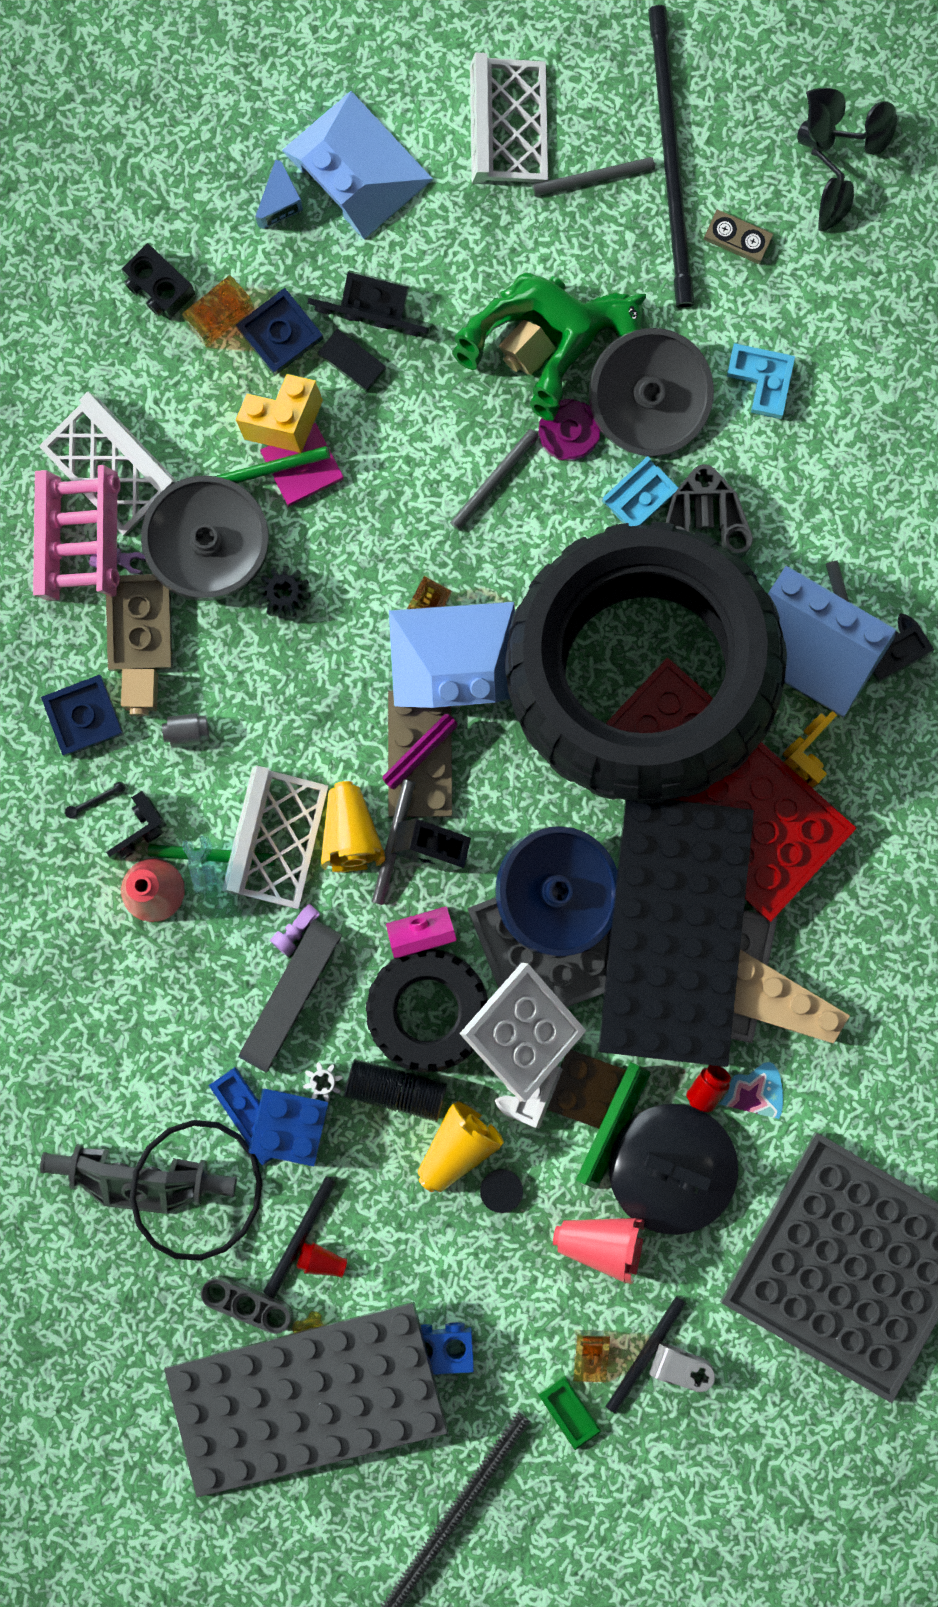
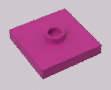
M316 422L312 426L302 452L327 446ZM267 446L260 450L265 462L298 454V452L273 446ZM330 450L329 459L272 474L288 507L344 480Z
M447 906L386 923L391 950L396 959L456 942L457 940Z

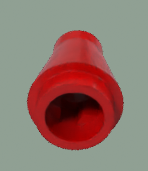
M314 1242L312 1245L304 1243L299 1255L297 1268L304 1270V1274L342 1278L346 1269L347 1259L334 1254Z

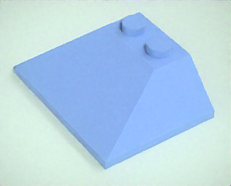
M352 91L282 150L302 173L307 171L341 207L344 219L363 239L367 238L433 180Z
M514 602L389 610L394 706L435 708L496 703L511 699L506 678L505 656L510 635L509 629L515 613Z

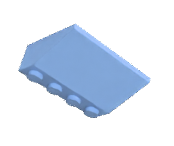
M785 566L768 593L777 608L786 644L785 684L844 718L894 641L896 629L790 567Z

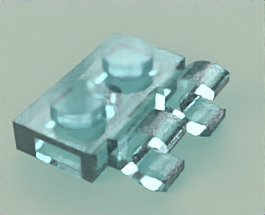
M200 836L201 847L199 850L195 851L193 842L188 840L183 841L182 847L188 857V866L195 894L206 895L215 892L214 885L219 884L215 866L209 865L207 857L212 852V842L208 837Z

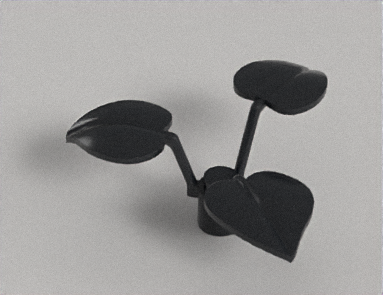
M817 88L806 92L809 105L808 120L804 121L798 130V142L801 145L813 148L811 154L817 156L837 176V178L829 179L823 190L820 202L818 231H826L838 224L850 211L854 199L853 183L848 180L844 181V173L822 151L828 150L833 146L835 136L865 139L864 149L868 154L876 155L884 151L891 142L897 126V110L892 103L881 101L871 108L865 121L866 132L838 131L835 125L842 120L845 114L846 102L844 95L832 88Z

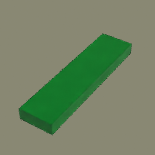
M632 1062L629 1063L576 1181L595 1189L599 1188L609 1166L613 1143L622 1128L630 1120L651 1075L650 1071Z

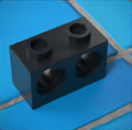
M148 243L121 269L126 278L124 281L126 287L136 296L139 293L148 299L146 305L158 317L163 313L170 320L195 295L192 284ZM144 269L153 270L148 278L142 279L138 277L139 273ZM166 290L175 291L174 296L170 299L160 298L161 294Z

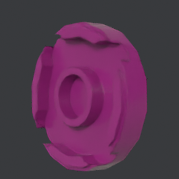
M563 399L559 403L560 409L553 421L540 419L538 435L542 447L549 455L561 461H576L585 458L594 450L599 441L600 429L593 418L589 405L584 402L574 401V399Z

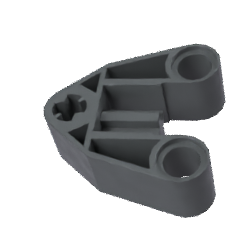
M706 464L698 465L674 493L665 523L674 524L676 529L689 532L691 525L690 501H694L695 529H713V500H718L721 548L728 551L732 556L736 555L742 558L751 547L753 537L737 492L715 468ZM699 476H704V480L708 482L706 487H702L701 482L698 481ZM733 536L740 537L744 541L745 546L741 549H735L730 545L729 538Z

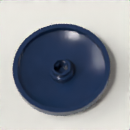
M555 826L539 829L527 834L510 848L498 871L496 902L504 925L519 943L539 954L569 956L590 949L602 940L611 928L617 878L616 865L605 847L594 837L581 830Z

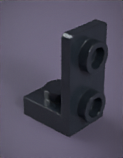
M140 791L131 797L136 804L132 807V810L142 824L147 821L148 825L108 850L106 853L113 860L117 857L120 861L128 858L136 852L134 846L143 840L147 843L152 842L163 834L161 828L167 824L144 791Z

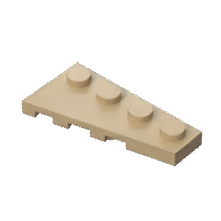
M740 950L734 1004L735 1014L782 1027L825 1042H835L850 1015Z

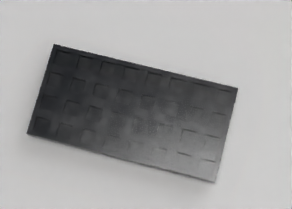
M668 799L661 803L653 804L625 800L598 1052L728 1067L754 810Z

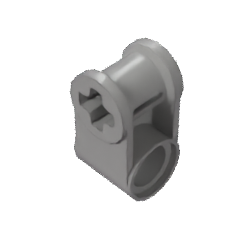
M659 1343L649 1373L650 1376L695 1392H705L712 1387L715 1375L712 1365L708 1360L670 1344ZM700 1367L704 1368L707 1378L701 1377L699 1382H696L692 1371L698 1372Z

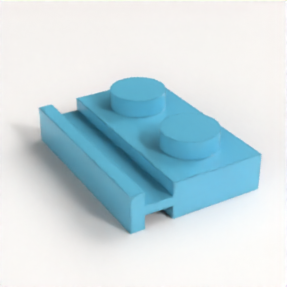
M647 456L602 498V502L611 509L622 523H629V526L644 524L673 497L678 487Z

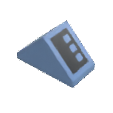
M278 160L274 162L255 216L258 227L262 229L303 210L301 199L282 162Z

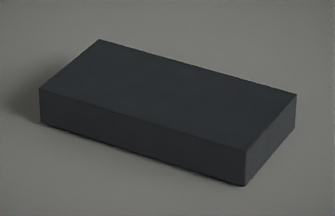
M336 329L318 351V355L365 392L370 390L386 370V366L339 329Z

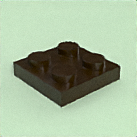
M570 1049L563 1059L561 1065L563 1070L547 1110L599 1129L626 1070Z

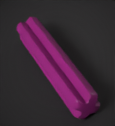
M448 713L444 714L383 775L384 783L389 788L396 789L457 728V721Z

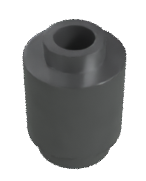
M198 713L167 717V723L162 724L164 743L170 742L171 748L201 745L202 741L209 740L206 715L199 716Z

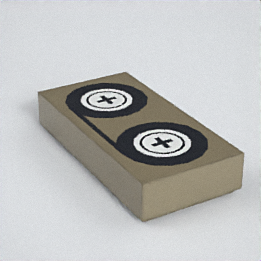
M717 209L703 240L760 265L773 234Z

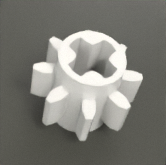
M318 1062V1071L315 1073L311 1071L305 1072L311 1079L310 1083L305 1084L303 1088H312L314 1093L311 1099H316L319 1094H323L325 1101L329 1102V1093L331 1091L341 1093V1090L335 1086L336 1081L342 1080L343 1076H334L332 1073L335 1069L334 1064L329 1066L328 1070H323L322 1064ZM327 1073L329 1075L328 1082L331 1083V1087L323 1088L320 1091L317 1089L319 1083L315 1081L317 1075L322 1077Z

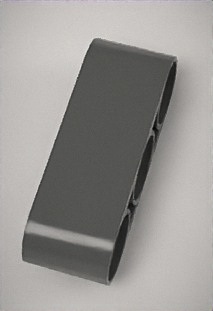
M224 1276L212 1277L201 1289V1299L209 1308L269 1333H282L292 1321L293 1312L286 1302ZM220 1284L223 1286L225 1298L222 1300L213 1299L209 1293L210 1285ZM248 1296L254 1300L256 1307L253 1312L248 1313L241 1310L239 1307V1299L241 1297ZM272 1309L282 1310L286 1316L285 1322L280 1325L272 1323L269 1319V1311Z

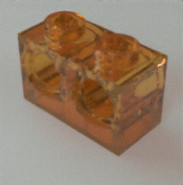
M229 275L182 315L189 329L207 348L254 308L250 296Z

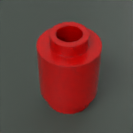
M709 1065L708 1068L702 1069L686 1093L690 1105L703 1112H712L730 1087L731 1077L729 1073L721 1066Z

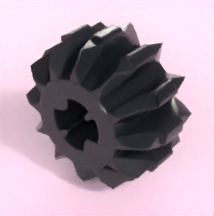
M284 566L281 575H279L276 568H272L273 578L270 579L263 575L261 580L267 586L257 588L258 594L264 596L259 600V604L261 607L269 606L266 611L269 616L274 615L278 610L279 620H284L286 611H289L294 619L297 617L294 609L296 606L303 611L307 609L306 604L300 599H311V593L304 590L309 586V582L307 579L300 580L302 574L299 570H296L290 576L289 566ZM289 587L288 590L291 595L289 597L282 596L279 599L280 596L277 591L279 589L286 590Z

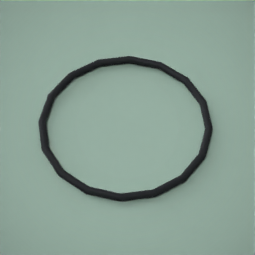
M191 1120L167 1128L147 1145L133 1171L130 1203L136 1226L152 1247L174 1259L202 1261L226 1252L247 1233L259 1210L262 1178L257 1157L255 1154L248 1153L249 1145L240 1134L219 1122ZM192 1126L217 1128L235 1138L251 1158L256 1179L253 1209L242 1230L224 1246L203 1254L176 1253L156 1242L142 1224L136 1201L139 1172L151 1150L171 1133Z

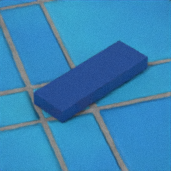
M234 1067L208 1086L250 1147L259 1100L238 1069ZM255 1154L262 1166L273 1159Z

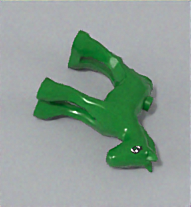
M525 272L519 275L511 286L500 292L502 298H494L483 311L470 318L466 327H463L455 335L454 338L457 346L452 351V355L465 368L476 370L483 357L485 340L494 329L507 322L531 320L543 329L550 340L559 345L544 367L539 381L534 386L533 393L535 395L529 403L534 413L546 421H553L560 409L559 403L563 397L562 377L567 369L589 349L597 334L603 329L611 328L618 338L626 333L642 329V313L644 311L642 303L646 299V294L637 293L629 296L628 294L616 292L583 302L566 292V286L559 278L552 276L548 280L542 276Z

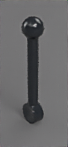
M116 782L113 788L76 807L68 806L65 809L66 817L70 819L76 818L78 812L115 793L122 794L126 789L123 782Z

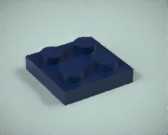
M283 288L236 324L237 330L274 376L324 339L323 334L286 288Z
M101 675L41 697L64 757L124 735Z

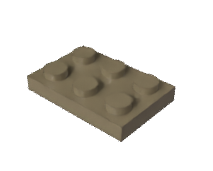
M153 574L119 576L120 581L117 586L116 596L110 597L106 595L108 670L173 669L171 591L163 586Z

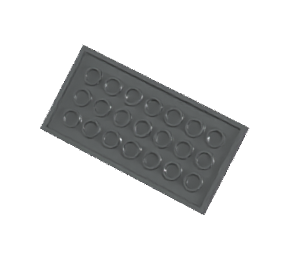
M415 1302L196 1358L164 1368L196 1498L444 1435L449 1431Z

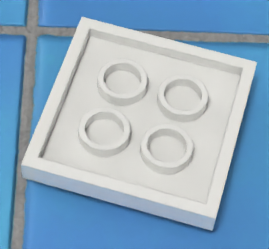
M521 963L460 1032V1035L518 1100L526 1102L586 1032V1029L528 963Z

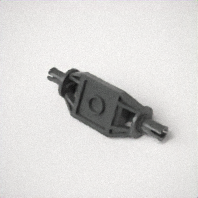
M77 1144L72 1156L43 1152L40 1162V1173L67 1175L70 1189L76 1190L80 1186L103 1206L132 1210L130 1192L135 1168L123 1163H113L111 1165L109 1150L84 1148L83 1144ZM173 1158L169 1172L161 1171L155 1167L141 1169L136 1194L139 1211L169 1214L194 1202V1205L199 1206L205 1193L234 1197L237 1176L208 1174L206 1160H200V1163ZM191 1187V1188H188V1189H185V1190L176 1192V1189Z

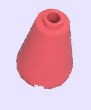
M146 859L136 863L127 871L121 885V896L127 910L136 918L147 922L163 921L172 916L181 906L185 895L184 881L181 874L172 864L161 859ZM148 883V888L144 891V887Z
M638 1218L564 1220L562 1226H556L553 1245L558 1246V1253L619 1281L633 1284L634 1280L631 1274H637L643 1239L637 1238L639 1229L644 1230V1220Z

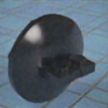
M683 1104L657 1105L635 1115L617 1135L609 1158L610 1184L621 1208L629 1217L643 1219L645 1228L662 1234H687L708 1226L727 1208L734 1195L738 1181L737 1154L725 1129L707 1113Z

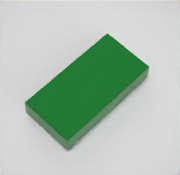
M565 1375L538 1393L574 1450L602 1432Z

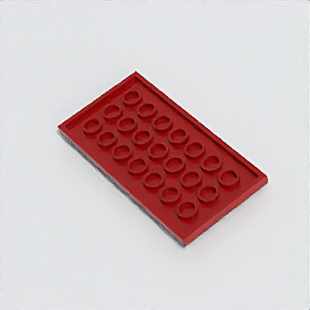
M667 657L605 724L619 730L634 733L662 732L690 721L701 713L713 698ZM760 742L758 747L748 757V760L737 771L714 783L709 789L689 797L681 796L668 799L754 810L745 901L769 923L857 829L762 742Z

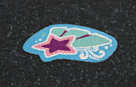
M766 1062L749 1075H734L731 1079L728 1093L719 1105L779 1119L783 1107V1090L780 1074L776 1066L771 1062Z

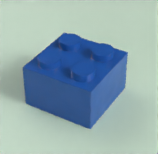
M262 1089L248 1153L314 1167L328 1102Z

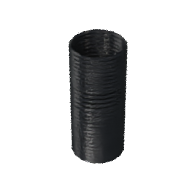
M355 1058L347 1080L344 1097L351 1100L354 1099V1101L366 1102L373 1106L376 1105L379 1108L382 1106V1108L385 1107V1109L388 1108L392 1111L398 1110L402 1114L406 1113L407 1115L409 1113V1115L438 1122L447 1082L435 1081L428 1077L425 1078V1076L422 1077V1075H418L416 1078V1074L413 1075L408 1072L405 1074L404 1071L394 1070V1068L391 1069V1067L388 1068L382 1065L379 1066L372 1062L369 1063V1061L363 1062V1060L360 1061V1059L357 1060Z

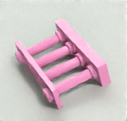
M98 465V479L61 482V477L47 470L35 471L34 596L47 601H56L60 598L62 587L97 585L96 591L110 597L116 596L117 586L120 581L117 570V496L121 487L118 472L105 465ZM98 492L97 510L61 513V498L63 495ZM97 523V541L60 543V529L62 526ZM97 554V572L60 575V559L62 556Z

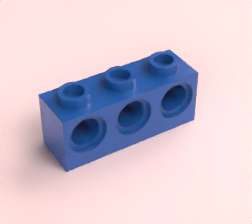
M454 1322L445 1324V1329L432 1330V1325L421 1324L424 1340L433 1348L429 1359L434 1375L474 1372L471 1327L465 1328V1323ZM458 1339L465 1344L466 1348L461 1354L454 1355L448 1351L447 1344L451 1340Z

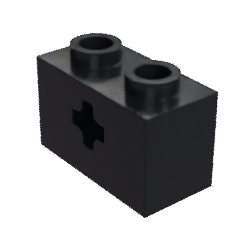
M416 818L398 823L391 853L444 872L464 869L471 838Z

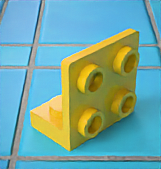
M833 710L827 716L820 713L803 731L808 736L805 739L799 736L782 754L786 758L784 763L812 788L827 773L822 770L824 765L813 754L807 756L804 751L837 716Z

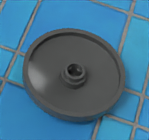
M661 328L634 330L617 338L598 358L589 382L590 409L601 432L619 448L644 456L668 454L688 444L705 425L713 404L714 384L712 373L701 351L686 337Z
M216 476L189 477L168 486L149 506L141 531L143 553L156 579L173 593L198 601L223 599L244 589L260 572L268 551V527L260 505L240 485Z

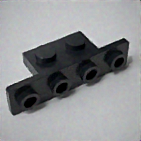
M348 271L342 300L318 294H312L308 297L307 304L314 305V310L325 314H333V310L345 313L344 318L358 322H362L363 318L375 321V326L384 329H392L393 326L405 328L404 333L416 337H422L423 333L428 334L433 325L429 322L403 316L410 285L354 271Z

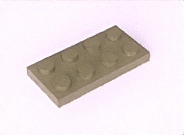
M388 691V770L444 714L448 713L451 715V706L435 708L394 706L393 691ZM452 733L406 778L416 782L407 817H452ZM402 783L396 789L388 787V817H394Z

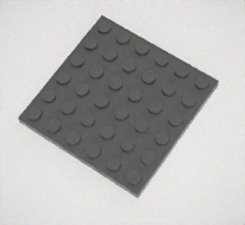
M814 1132L720 1302L876 1395L893 1403L938 1321V1203L826 1137Z

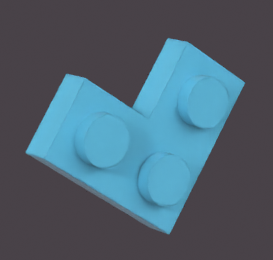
M734 343L726 377L757 383L751 413L781 419L785 408L795 356Z

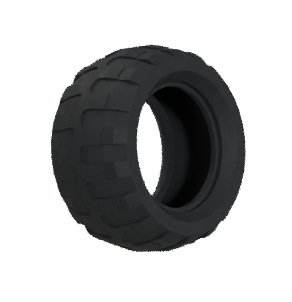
M651 522V525L629 526V523H623L607 527L603 533L596 534L588 539L584 536L574 541L561 552V556L556 558L552 564L548 563L533 579L525 598L513 615L509 629L510 635L505 656L508 691L515 715L527 740L560 776L603 798L653 804L681 796L689 797L709 789L711 785L720 781L725 776L733 774L748 760V757L769 732L779 708L785 683L787 651L779 622L780 617L774 602L757 581V576L738 556H732L728 551L721 548V545L713 538L698 531L693 534L685 530L676 529L674 524L665 522ZM659 598L682 605L698 615L708 625L721 646L726 674L719 691L701 713L673 729L655 733H634L611 727L591 715L575 698L567 683V660L570 649L579 632L600 611L628 599Z

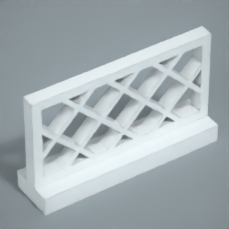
M475 52L470 64L472 184L485 183L486 180L529 183L548 181L546 62L487 58V53ZM492 68L503 69L510 78L500 86L492 77ZM525 70L538 71V82L532 88L520 77ZM513 81L526 92L517 102L505 91ZM537 88H539V95L535 92ZM498 95L511 106L502 116L492 107V101ZM529 96L539 105V111L533 117L520 106ZM514 110L526 121L518 131L505 120ZM492 116L496 119L494 123L492 121ZM499 124L511 135L503 145L493 137V130ZM529 126L539 134V141L533 147L521 136ZM514 140L527 151L518 161L506 150ZM539 146H540V155H539L538 152L536 151V149H537ZM499 154L512 165L506 172L493 171V160ZM531 155L540 164V173H529L521 164Z
M87 392L79 400L81 404L39 447L71 481L98 479L96 478V460L112 461V470L118 472V461H130L133 464V478H119L120 483H133V500H117V505H133L132 518L125 525L117 519V530L125 536L145 517L154 499L168 486L177 482V480L97 396ZM85 413L91 420V434H76V421ZM97 427H98L104 434H97ZM59 438H69V456H57L50 447ZM75 438H91L90 456H75ZM97 438H108L112 442V456H96ZM118 449L124 456H118ZM62 460H69V467ZM75 460H90V478H78L74 474ZM139 471L145 478H139ZM139 483H151L158 492L149 501L139 500ZM96 492L83 493L97 507ZM138 505H144V506L138 511Z
M261 766L252 768L222 888L223 892L239 894L299 909L328 785L269 770V768ZM271 780L283 781L290 794L275 801L269 791ZM291 784L302 787L298 788L297 790H294ZM305 788L319 791L316 804L306 810L297 793ZM293 797L302 813L287 821L278 804ZM268 798L271 805L265 808L266 800ZM274 808L283 824L267 832L261 822L263 813ZM312 810H314L313 819L308 814ZM304 816L310 825L309 835L298 840L289 824ZM285 827L294 844L279 852L270 836ZM260 829L263 833V836L257 839ZM266 839L275 855L260 863L254 853V849L257 843ZM307 840L306 847L304 850L301 843ZM297 847L303 860L301 866L291 871L282 855ZM278 858L287 874L272 883L263 866ZM253 860L256 867L250 870L251 861ZM256 870L260 871L268 885L258 892L245 889L248 875ZM300 871L298 880H296L293 874ZM288 877L296 888L293 901L281 898L274 887ZM270 889L274 896L264 894V892Z

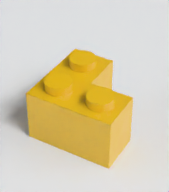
M286 374L276 400L246 394L236 418L244 440L302 453L323 402L316 380Z

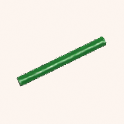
M324 446L220 474L216 477L239 483L329 459L330 452L328 447Z
M149 844L148 857L229 863L232 850ZM254 852L260 863L275 855L272 853ZM275 860L265 866H275Z

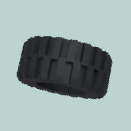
M428 949L397 959L394 958L379 971L368 991L369 995L366 1001L367 1025L376 1046L379 1047L388 1059L408 1070L428 1073L446 1070L458 1065L474 1052V1049L460 1035V1032L488 1002V996L482 980L467 962L447 951ZM422 980H434L446 985L453 992L458 1003V1018L453 1029L444 1037L434 1041H421L413 1038L402 1028L398 1019L397 1007L401 995L410 985Z

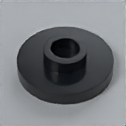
M497 1169L484 1177L480 1186V1196L488 1209L497 1213H506L515 1209L521 1202L523 1186L518 1176L506 1169Z

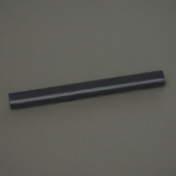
M325 1176L263 1291L265 1294L275 1298L337 1183L333 1179Z
M677 1296L668 1307L605 1406L611 1412L617 1414L657 1351L659 1343L663 1342L687 1304Z

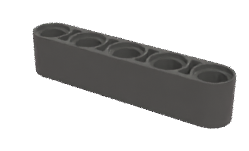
M315 919L312 921L247 1038L238 1058L266 1073L269 1071L273 1064V1058L277 1057L288 1037L289 1029H292L304 1007L305 1000H308L317 984L319 974L323 973L335 951L333 950L335 945L340 942L341 933Z

